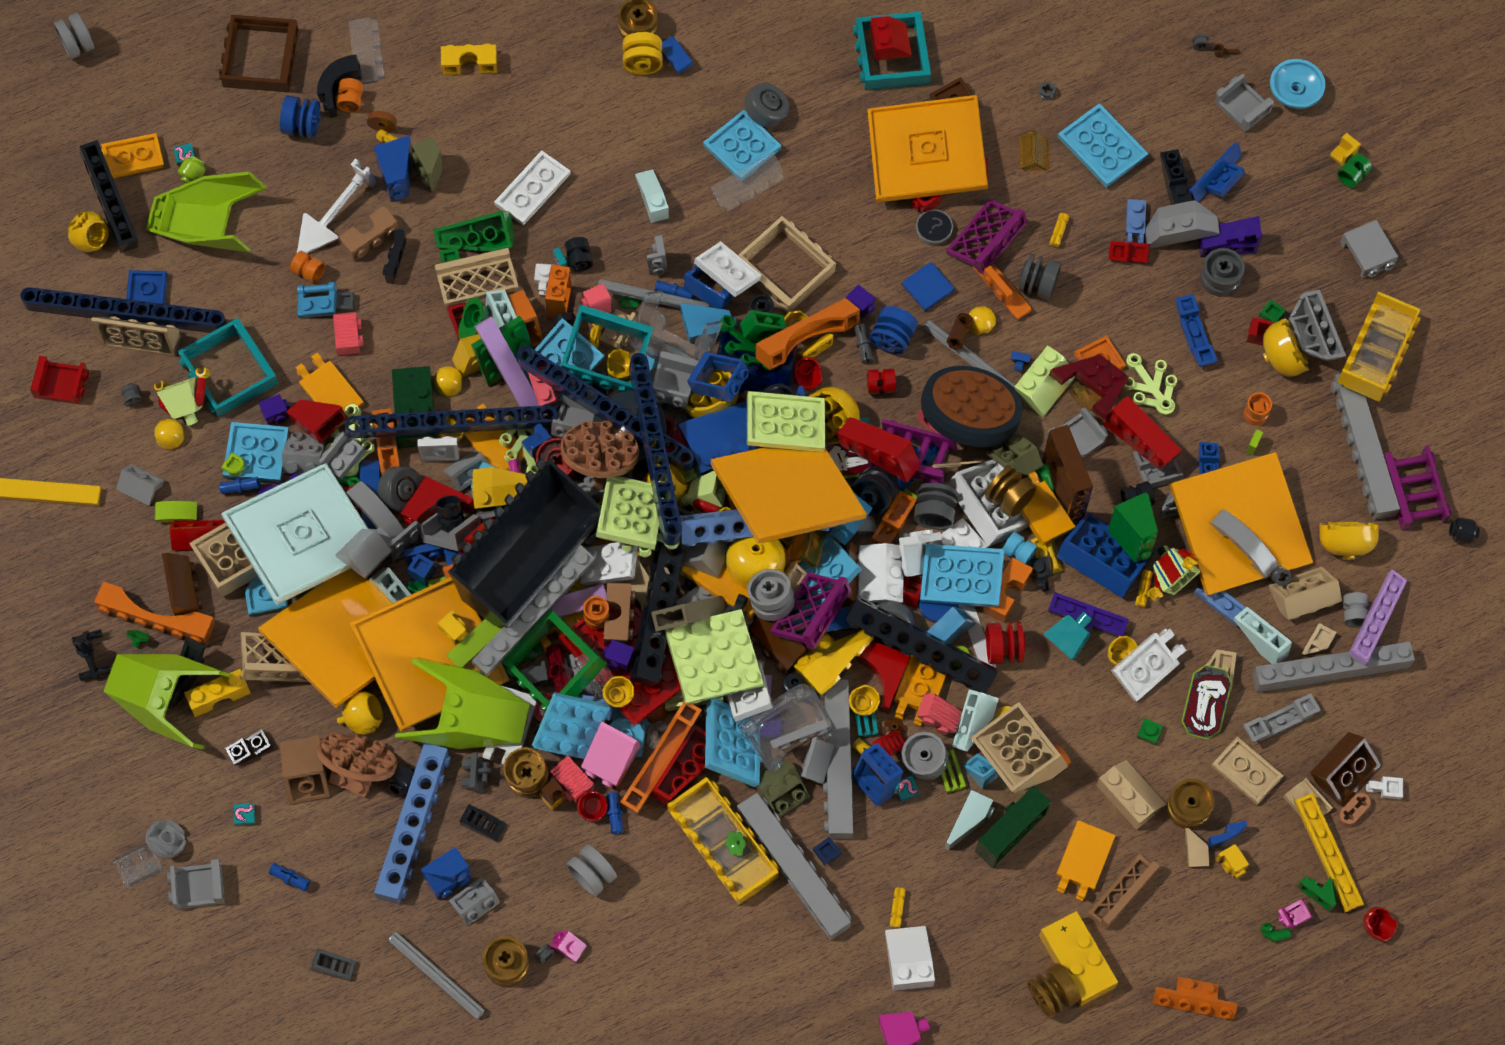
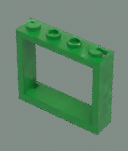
M552 609L546 613L502 661L507 667L505 671L513 678L516 676L519 679L517 683L526 690L528 688L531 691L529 695L536 702L540 701L542 703L541 708L545 712L550 701L516 666L555 625L590 659L559 692L560 694L577 697L607 665Z

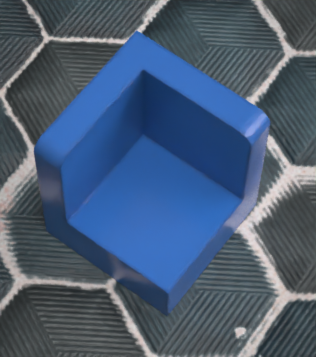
M539 423L534 426V434L524 439L522 445L530 456L534 457L539 447L545 441L550 440L551 436Z
M419 553L408 567L409 577L425 586L436 572L435 562Z

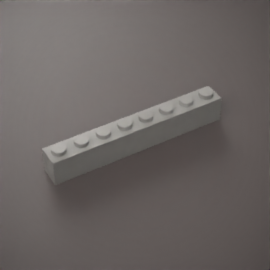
M1337 374L1331 382V390L1333 394H1336V407L1338 411H1341V423L1343 428L1346 427L1347 443L1351 445L1353 450L1352 459L1357 463V476L1363 483L1362 492L1368 500V512L1370 515L1372 514L1374 521L1396 517L1400 507L1366 397L1337 383L1341 375Z
M580 545L509 627L504 626L472 660V666L488 677L593 565L595 557Z
M1410 642L1375 647L1369 661L1365 665L1349 655V652L1256 666L1252 677L1256 693L1407 669L1412 666L1415 658Z
M839 680L823 695H820V699H824V706H821V718H829L832 726L827 728L828 732L821 734V736L825 737V742L835 745L826 773L827 782L823 783V794H827V801L823 802L824 813H828V821H824V833H828V837L831 839H853L848 680Z
M758 793L754 794L737 805L738 814L753 832L758 842L763 845L771 860L773 859L776 862L779 871L831 941L850 928L851 916L845 909L842 910L838 905L840 902L834 893L830 894L827 890L828 885L822 877L819 878L817 876L813 863L810 860L806 861L803 857L804 852L798 844L795 846L791 840L793 837L787 828L783 829L778 815L769 810L767 800L763 796L760 797Z

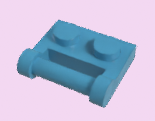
M335 281L323 285H298L297 316L300 319L336 314L337 284ZM329 292V295L306 297V294Z

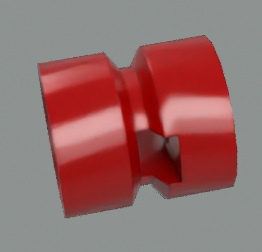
M878 369L867 370L868 394H879L880 391L895 393V369H883L882 372ZM880 379H881V380H882V384H879V383L877 382V380H880Z

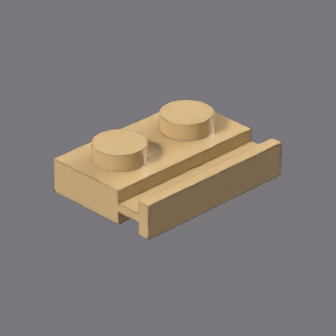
M1307 778L1283 796L1298 815L1299 812L1294 804V800L1310 793H1314L1324 816L1333 809Z

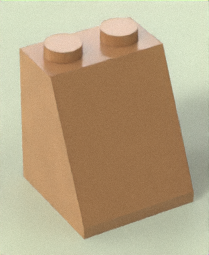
M320 735L280 742L283 780L290 804L330 797L326 767L317 756V748L321 741Z

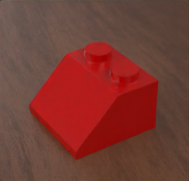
M891 16L871 18L870 33L875 61L912 56L906 23Z

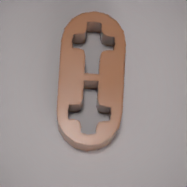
M1365 793L1356 794L1340 811L1338 815L1340 824L1345 827L1354 825L1371 804L1369 796ZM1364 800V804L1357 809L1355 806L1358 801ZM1352 811L1351 819L1345 820V814L1347 815Z

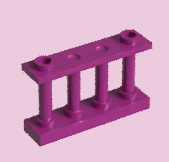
M882 419V430L910 441L922 442L917 454L920 468L911 479L926 483L943 484V470L941 468H933V466H924L922 463L929 445L940 447L934 464H943L948 449L956 451V442L938 433L899 424L894 420ZM868 461L869 467L877 466L872 462Z
M1429 445L1424 447L1420 456L1399 460L1393 458L1392 452L1384 453L1400 507L1397 518L1401 531L1409 530L1416 519L1440 515L1442 523H1446L1451 515V507L1446 503L1434 464L1435 455L1430 451ZM1424 463L1427 473L1401 477L1398 475L1397 469L1398 467ZM1430 481L1432 488L1430 491L1407 495L1402 488L1405 484ZM1435 498L1438 507L1412 512L1409 511L1408 503Z

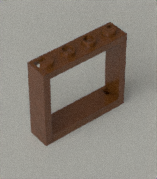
M231 15L230 22L227 24L228 37L224 39V48L226 49L225 53H222L221 56L223 67L219 69V80L222 81L223 87L289 93L299 32L297 20ZM239 29L287 33L280 79L231 76Z
M1068 425L1049 431L1042 463L1049 466L1057 500L1071 520L1080 521L1086 514L1093 484Z

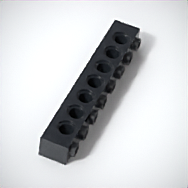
M656 541L629 679L631 682L648 687H653L662 679L663 671H661V668L666 659L665 647L668 644L665 631L655 630L651 612L659 610L657 604L662 609L676 605L677 597L675 594L680 585L679 572L683 568L684 560H682V557L687 548L681 542L677 548L669 549L672 551L673 556L668 553V548L663 542ZM664 567L669 570L670 574H667L665 572ZM661 586L666 589V593L662 591ZM650 641L655 644L656 648L651 646ZM647 660L651 662L652 667L648 666Z
M858 595L846 614L847 623L853 628L858 629L860 627L866 630L865 633L867 635L883 639L882 642L884 644L900 648V651L907 656L914 655L920 663L927 666L928 664L933 665L939 673L952 675L956 682L961 684L965 682L971 685L970 688L974 691L987 693L998 674L997 668ZM870 614L873 616V620L865 622L862 619L863 616ZM882 624H889L891 629L885 632L880 629V626ZM900 633H906L909 636L904 641L897 638ZM918 642H923L926 644V647L918 650L915 648V645ZM936 651H940L944 655L940 659H935L933 654ZM957 660L961 665L958 668H952L950 666L951 662ZM970 670L978 671L976 677H969L967 674Z

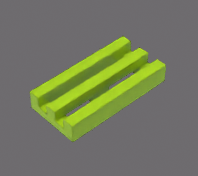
M954 749L948 752V757L951 756L960 785H957L950 761H948L947 770L953 787L950 788L945 772H943L941 779L946 794L966 788Z

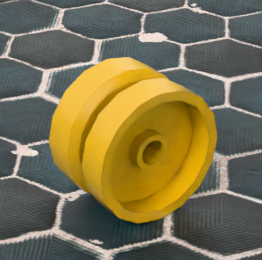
M636 32L623 39V68L626 71L637 75H648L659 71L663 67L662 39L659 36L648 32Z

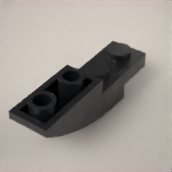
M1179 150L1160 152L1164 180L1171 205L1193 201L1187 184L1188 177Z

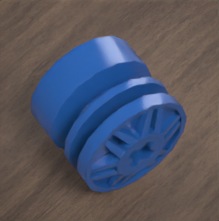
M287 95L281 108L280 132L294 136L299 128L301 137H305L307 134L308 138L314 139L320 124V102L314 99L310 101V99L306 98L303 104H301L299 97Z
M885 306L881 309L869 339L872 344L884 352L903 355L910 344V338L913 337L918 327V321L912 314L901 308Z

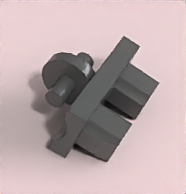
M471 753V757L463 759L462 762L463 769L470 771V776L462 777L461 787L473 790L477 794L483 793V784L488 782V777L494 776V770L489 768V762H485V758L478 756V753Z

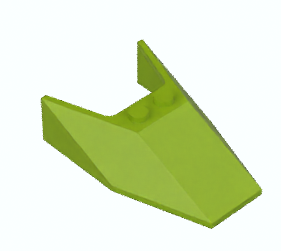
M251 172L203 176L154 197L146 231L187 244L250 253L251 249L236 236H224L232 205L235 202L266 190V186Z
M117 654L103 692L149 730L190 747L204 750V745L191 741L166 720L165 714L178 678L182 675H222L230 678L231 674L177 654Z
M420 657L412 659L413 664L443 682L447 690L439 725L436 729L414 732L402 731L396 733L395 738L455 749L522 743L530 703L476 670Z

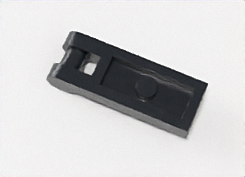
M402 229L394 231V246L389 249V261L383 268V275H385L386 283L394 284L406 246L405 232Z

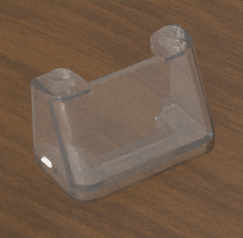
M799 684L771 701L772 709L745 718L737 725L768 772L779 770L784 762L783 757L811 740V738L826 739L836 729L815 690L806 684ZM827 718L830 719L832 726L827 728L828 732L818 736L816 733L808 735L810 739L800 743L797 740L791 741V746L782 750L779 747L772 748L771 740Z

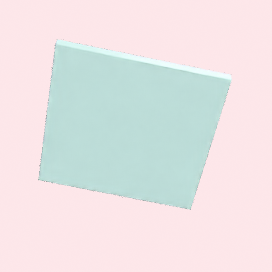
M327 463L221 513L223 520L276 605L350 569L349 566L335 555L361 529H368Z

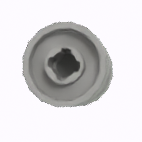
M1354 592L1343 596V608L1346 610L1344 611V624L1346 626H1362L1369 612L1366 609L1369 607L1368 594Z

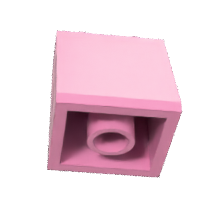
M601 722L581 768L585 770V775L588 777L602 779L603 785L611 789L613 786L619 788L641 745L636 739Z

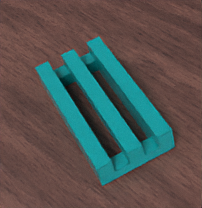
M875 712L870 715L873 727L872 732H870L868 717L863 716L865 733H862L859 715L854 713L858 738L878 736Z

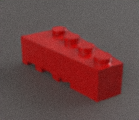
M1126 396L1111 409L1103 423L1105 427L1160 471L1173 462L1182 451L1129 396Z
M695 724L692 726L652 789L651 797L667 806L668 803L673 801L707 769L705 768V730Z

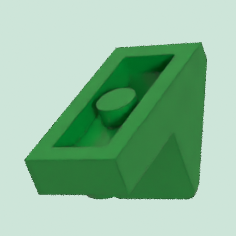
M1306 876L1297 886L1299 890L1328 912H1331L1336 905L1331 877L1322 888L1319 887V884L1314 879H1308Z

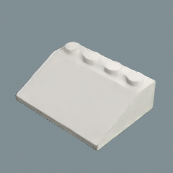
M995 460L956 472L947 484L957 490V502L988 547L1005 541L1013 532L1019 533L1029 527L1025 519L1020 518L1021 513L1013 518H1009L1000 510L1001 503L994 505L992 500H988L985 497L986 489L992 480L1004 469Z

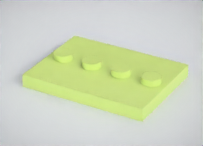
M748 391L747 445L824 452L825 398Z
M620 476L607 478L596 537L654 550L659 521L651 483Z

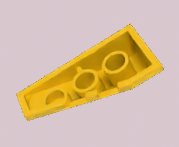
M863 629L807 653L805 656L800 657L793 666L806 679L811 688L820 695H823L839 681V674L843 669H849L852 665L850 661L854 657L859 656L874 638L867 635Z

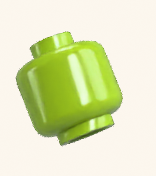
M194 156L185 158L178 169L179 175L182 176L181 180L185 183L203 177L206 171L204 162Z

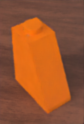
M524 290L507 295L516 316H521L524 320L533 348H536L542 342L543 336L538 317Z

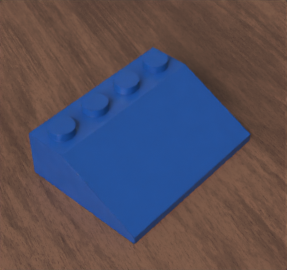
M747 401L730 406L722 411L709 413L678 424L685 446L694 454V469L698 478L714 471L710 464L711 459L764 448L747 445Z
M1088 512L1064 540L1056 557L1123 598L1152 558L1154 552L1152 551V555L1147 560L1135 563L1109 533V524Z

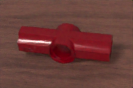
M557 644L549 646L546 649V655L549 663L547 675L553 679L556 693H559L573 678L574 671L568 667L563 646Z

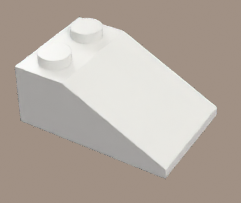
M926 926L885 930L892 990L933 987L935 977Z

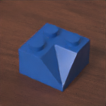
M456 847L421 869L424 881L437 900L441 897L443 899L452 894V890L458 886H465L469 883V879L472 878L468 864Z

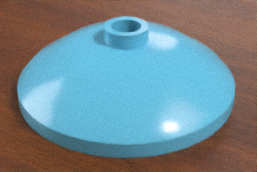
M1290 59L1280 63L1273 70L1270 78V89L1274 97L1283 105L1290 108L1303 109L1315 105L1322 98L1325 91V78L1320 69L1313 63L1302 59Z

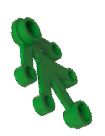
M724 315L719 321V329L725 333L729 332L742 343L738 344L729 341L725 345V351L729 354L740 351L756 355V343L760 341L744 339L743 334L734 328L736 325L735 320L729 315ZM743 354L740 357V360H744L747 367L750 364H757L769 370L756 357L748 354Z

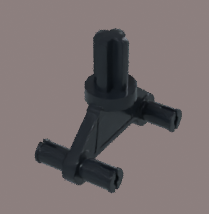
M101 629L92 632L84 631L82 635L72 637L77 654L85 658L89 667V671L79 673L81 681L90 678L98 679L100 675L110 673L108 665L96 668L93 655L95 647L92 640L103 637Z

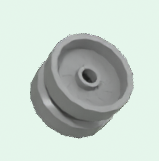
M77 12L68 16L71 28L68 27L63 19L53 22L58 37L71 60L80 56L77 44L86 53L95 49L91 35Z
M768 569L760 571L749 581L747 588L754 613L759 618L767 621L779 620L787 616L794 608V594L789 578L785 573L779 570Z
M929 732L915 733L903 745V762L910 774L917 779L924 781L934 780L946 770L949 761L948 751L941 739L935 734Z
M586 844L579 851L580 858L572 857L566 863V867L577 882L587 892L596 897L604 890L602 882L610 884L617 878V875L606 859L596 849Z

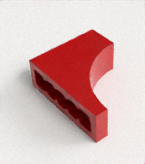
M425 477L402 510L401 515L407 526L411 525L414 521L422 524L437 513L436 501L451 495L460 498L462 511L475 513L477 508L474 507V499L429 477Z
M871 641L859 655L858 663L869 668L878 678L883 690L881 712L888 714L909 663L910 656Z

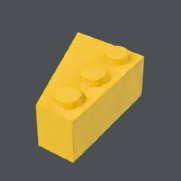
M479 334L460 339L452 358L454 365L462 374V378L480 370L471 344L481 339Z

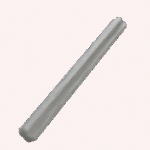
M600 279L598 285L603 283L607 291L614 294L680 308V304L709 307V304L689 298Z
M927 321L924 325V330L949 348V345L946 343L949 334L933 321ZM964 345L961 349H951L973 367L992 372L1007 381L1013 388L1015 387L1013 382Z
M398 932L391 935L389 942L474 1018L479 1019L483 1015L485 1010Z

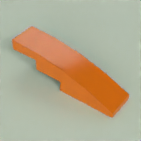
M392 409L374 410L372 414H392ZM394 422L388 423V426L394 428ZM396 436L376 437L381 476L390 467L400 466Z
M900 491L882 518L881 524L872 536L869 545L893 544L913 510L917 499Z

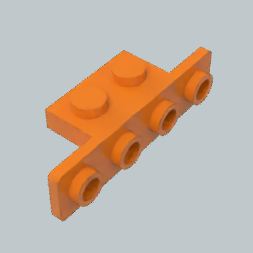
M994 263L992 266L990 265L984 269V274L979 273L977 268L972 266L983 279L986 286L993 291L997 299L1004 304L1016 320L1031 312L1032 308Z
M1183 977L1177 978L1176 991L1156 987L1152 1001L1155 1005L1227 1020H1234L1238 1007L1237 1003L1218 999L1219 985Z

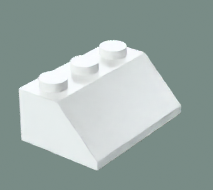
M889 543L860 545L858 549V565L862 570L858 573L857 595L875 605L885 601L903 603L904 571L902 569V556L899 545Z

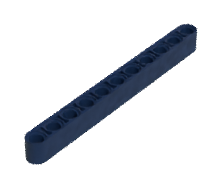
M32 287L23 289L20 294L25 308L35 312L84 318L117 317L121 320L128 321L133 319L140 323L153 322L160 326L172 325L181 330L211 333L227 324L224 314L218 310ZM90 304L89 307L83 308L85 305ZM146 311L145 314L139 315L140 312ZM198 318H202L199 322L195 321ZM218 320L221 321V322L218 323V324H214L215 321H218Z
M524 346L518 350L517 358L521 368L603 421H610L619 430L632 434L636 441L643 446L641 431H633L634 427H640L637 415L531 347ZM524 356H531L529 360L522 359ZM540 366L547 367L545 370H538ZM555 376H562V377H563V378H562L561 380H559V381L554 380V377H555ZM572 386L578 387V389L575 391L569 390V388ZM588 396L594 397V399L591 401L585 400V398ZM604 406L610 407L608 411L601 410ZM620 416L626 417L624 421L617 420ZM663 433L666 448H674L672 452H667L669 463L682 471H690L694 467L693 452ZM684 457H688L690 461L684 463L681 461V459Z
M635 353L630 359L629 375L661 536L666 545L674 546L679 543L682 532L677 500L648 359L642 353Z
M543 405L351 416L345 421V433L350 438H372L533 429L539 423L544 428L552 426L553 419H556L557 411L553 406ZM548 413L553 418L548 420L545 419L543 415ZM527 414L531 415L533 420L528 421L524 416ZM512 416L514 420L508 422L505 420L504 417ZM492 417L495 421L488 423L485 418ZM473 418L476 422L469 424L466 422V419ZM454 419L456 424L449 425L446 420ZM434 420L437 424L430 426L427 424V421ZM415 421L417 426L410 427L407 423ZM395 422L398 426L390 428L388 423ZM375 423L378 425V428L371 429L368 425ZM351 424H356L359 428L357 430H351L349 426Z

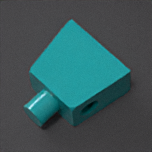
M1084 611L1077 619L1068 614L1046 631L1044 635L1071 660L1075 661L1091 636V633L1085 627L1092 618Z

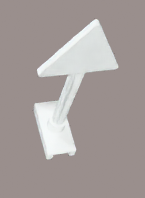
M354 159L351 166L356 175L321 221L318 222L308 214H303L297 253L301 250L309 253L339 240L338 235L326 227L358 187H361L365 182L373 188L377 183L370 168L366 167L363 169L359 161Z

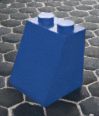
M410 136L373 146L377 165L390 201H399L409 196L413 165L411 157L413 150Z

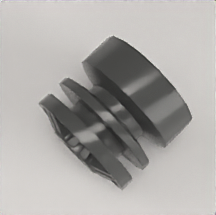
M1031 253L1024 263L1020 274L1019 291L1024 292L1026 285H1029L1028 294H1031L1036 287L1038 288V297L1050 300L1062 263L1049 259L1046 266H1042L1043 257L1040 256L1037 263H1034L1035 254Z
M940 483L920 485L916 500L918 504L915 506L913 519L915 523L935 530L951 528L955 518L954 508L957 505V490Z

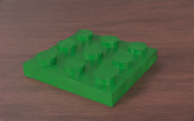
M521 316L499 328L517 362V352L521 347L528 346L534 349L525 322ZM482 339L471 344L483 379L488 387L502 379L503 376ZM524 356L522 359L526 360L528 356Z

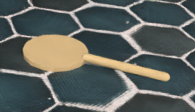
M984 461L934 464L933 468L960 467L961 465L984 463Z

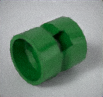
M1355 153L1347 160V163L1337 170V176L1345 186L1354 188L1372 170V165L1364 155Z

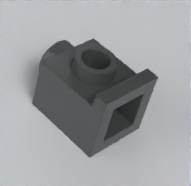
M545 661L541 662V666L533 664L522 669V673L537 688L549 686Z

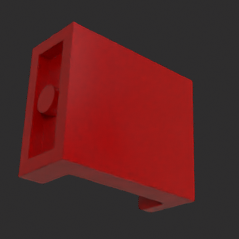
M39 356L30 391L33 397L37 399L79 404L80 398L84 397V383L89 378V370L83 362L76 366L49 362L46 356Z

